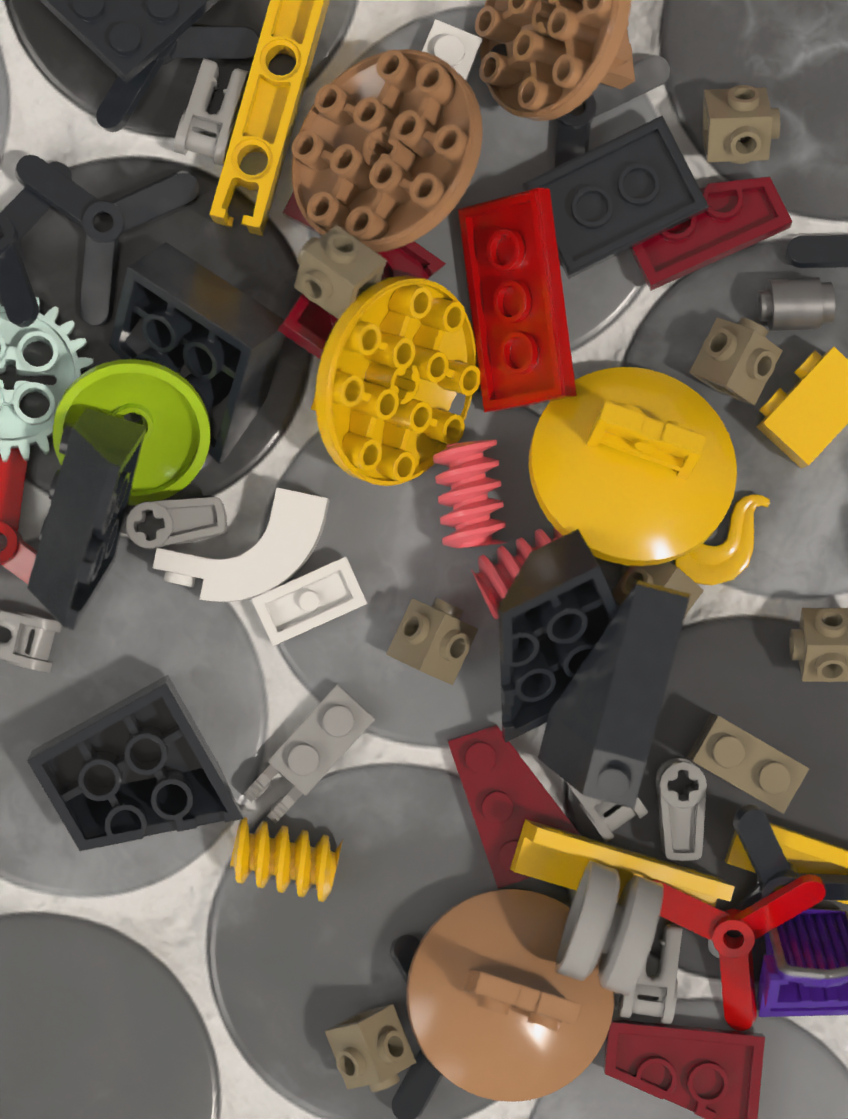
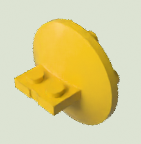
M397 276L376 283L360 294L344 311L334 326L320 361L316 380V392L311 410L316 411L319 432L329 455L350 476L382 486L408 482L420 476L435 464L433 462V455L447 448L446 445L457 443L462 438L465 429L464 420L469 410L472 396L480 385V370L476 366L475 339L469 318L463 305L448 289L436 282L418 277ZM457 393L466 395L461 415L449 412Z
M614 367L597 370L576 379L577 396L554 400L548 403L539 418L530 443L529 474L540 508L560 534L565 536L579 529L595 557L616 564L648 566L670 562L685 556L702 545L720 525L729 510L735 492L737 479L735 451L730 435L717 412L701 395L688 385L671 376L650 369Z

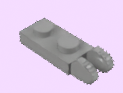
M337 684L268 760L270 765L243 795L251 802L255 798H259L269 787V782L280 772L294 786L270 808V813L267 817L276 824L302 794L306 796L376 718Z

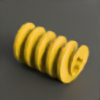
M244 816V819L240 820L230 868L231 866L234 867L236 882L243 884L250 873L255 871L258 888H264L273 875L276 880L277 892L284 893L291 881L295 880L298 897H305L311 886L316 885L318 901L324 902L332 891L343 839L335 852L330 850L329 836L325 834L321 836L315 847H311L307 830H302L293 843L290 842L288 826L282 825L275 837L271 838L269 837L268 823L263 820L253 834L249 833L248 820Z

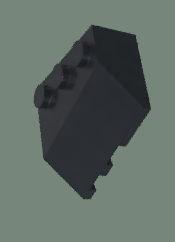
M165 242L128 266L109 346L122 360L137 359L160 364L178 373L194 387L201 397L209 417L211 446L208 453L220 464L227 458L266 401L285 335L278 331L284 319Z
M88 408L85 409L75 424L68 423L64 429L59 446V453L64 454L61 470L58 469L51 483L49 499L52 501L48 515L41 528L39 547L27 589L64 628L74 630L115 562L147 426Z
M579 529L530 552L498 607L502 737L505 743L547 723L550 708L558 696L566 689L584 658H587L603 635L604 629L618 610L603 572Z
M168 675L32 750L27 760L79 851L140 840L145 836L175 830L180 832L195 829L197 826L221 821L226 823L244 819L219 763Z

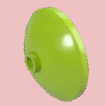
M124 359L98 365L73 381L57 405L53 422V443L61 466L64 454L59 453V446L64 429L68 423L75 424L86 408L124 419V416L128 413H136L141 416L142 419L136 423L147 426L128 505L161 501L173 496L196 477L206 460L210 445V422L206 407L197 391L186 379L160 364L137 359Z

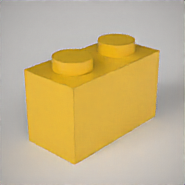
M832 347L823 355L814 350L794 371L800 380L788 393L779 388L759 409L765 418L756 427L800 468L809 466L848 424V359L835 347Z

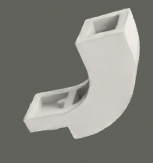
M276 487L267 529L261 539L247 552L233 558L219 560L157 548L153 568L164 570L163 581L194 587L196 577L204 579L200 600L233 602L255 598L284 584L307 562L321 537L330 500L320 496Z

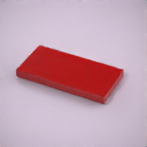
M535 188L458 209L484 412H498L577 396L550 188Z

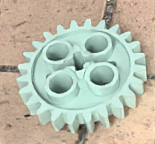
M36 297V300H37V303H38V306H39V298ZM0 303V375L5 373L6 366L12 365L16 366L17 375L54 376L57 379L54 385L16 381L13 390L4 389L3 380H0V455L3 462L8 461L11 448H18L24 461L29 460L30 445L37 444L42 452L45 454L49 453L47 438L53 435L54 415L62 395L72 382L81 375V371L93 366L92 358H78L77 353L87 345L86 339L80 338L70 341L68 338L75 327L73 320L61 326L55 323L59 308L56 306L45 315L39 313L32 325L22 328L9 321L4 306L2 307ZM40 341L50 346L53 356L49 363L39 367L27 363L23 357V351L28 344ZM31 392L43 394L50 404L47 413L40 418H30L24 415L19 408V404L26 394Z

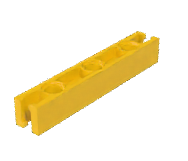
M270 0L211 207L210 216L214 223L233 227L235 218L230 217L227 211L236 188L242 186L251 191H258L253 217L243 215L241 225L246 226L249 233L260 236L264 235L330 0ZM281 54L289 55L296 61L294 69L289 74L283 76L275 75L268 69L271 60ZM253 152L265 155L268 158V164L260 174L248 175L240 169L241 162L246 155Z

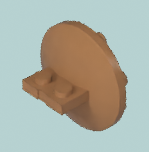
M486 0L485 6L479 11L475 21V31L480 38H483L480 46L481 65L479 74L481 80L487 84L491 95L504 110L515 116L533 121L553 120L571 112L584 102L600 83L622 90L635 82L632 48L629 43L627 30L631 0ZM498 44H505L507 56L490 51Z
M408 49L389 50L370 56L348 68L331 84L324 85L317 92L315 103L309 110L299 134L292 143V185L298 207L307 222L322 236L338 225L376 253L407 245L436 227L452 211L465 193L480 157L483 133L482 117L478 101L470 85L462 75L441 58L427 52Z
M503 889L488 891L467 898L451 907L434 922L422 938L415 951L408 974L406 989L408 1017L416 1041L426 1058L440 1074L456 1086L474 1095L496 1101L515 1102L532 1100L549 1095L571 1083L591 1064L600 1051L611 1025L615 1000L614 992L604 989L600 985L598 971L601 954L594 970L583 981L556 973L555 966L559 945L570 908L565 904L544 894L527 890Z

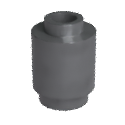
M819 277L769 279L766 290H759L757 294L759 321H767L769 331L820 329L822 324H831L835 318V292L832 282H821Z

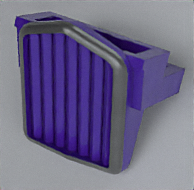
M809 908L764 934L767 955L763 957L757 993L759 1017L848 1015V911Z

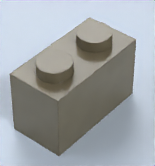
M712 713L686 756L687 759L782 814L785 813L810 769L724 718Z

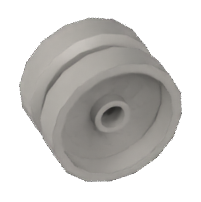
M590 861L581 877L571 904L559 945L555 971L556 973L583 981L594 970L601 954L598 971L600 985L604 989L629 996L640 977L654 940L663 899V885L635 875L625 885L617 903L620 888L618 870Z

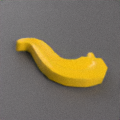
M756 494L742 497L734 503L724 542L717 546L705 545L703 543L692 552L675 559L674 565L696 584L712 586L734 580L750 563L754 549V511L756 507L760 506L767 508L770 505V500L763 495Z

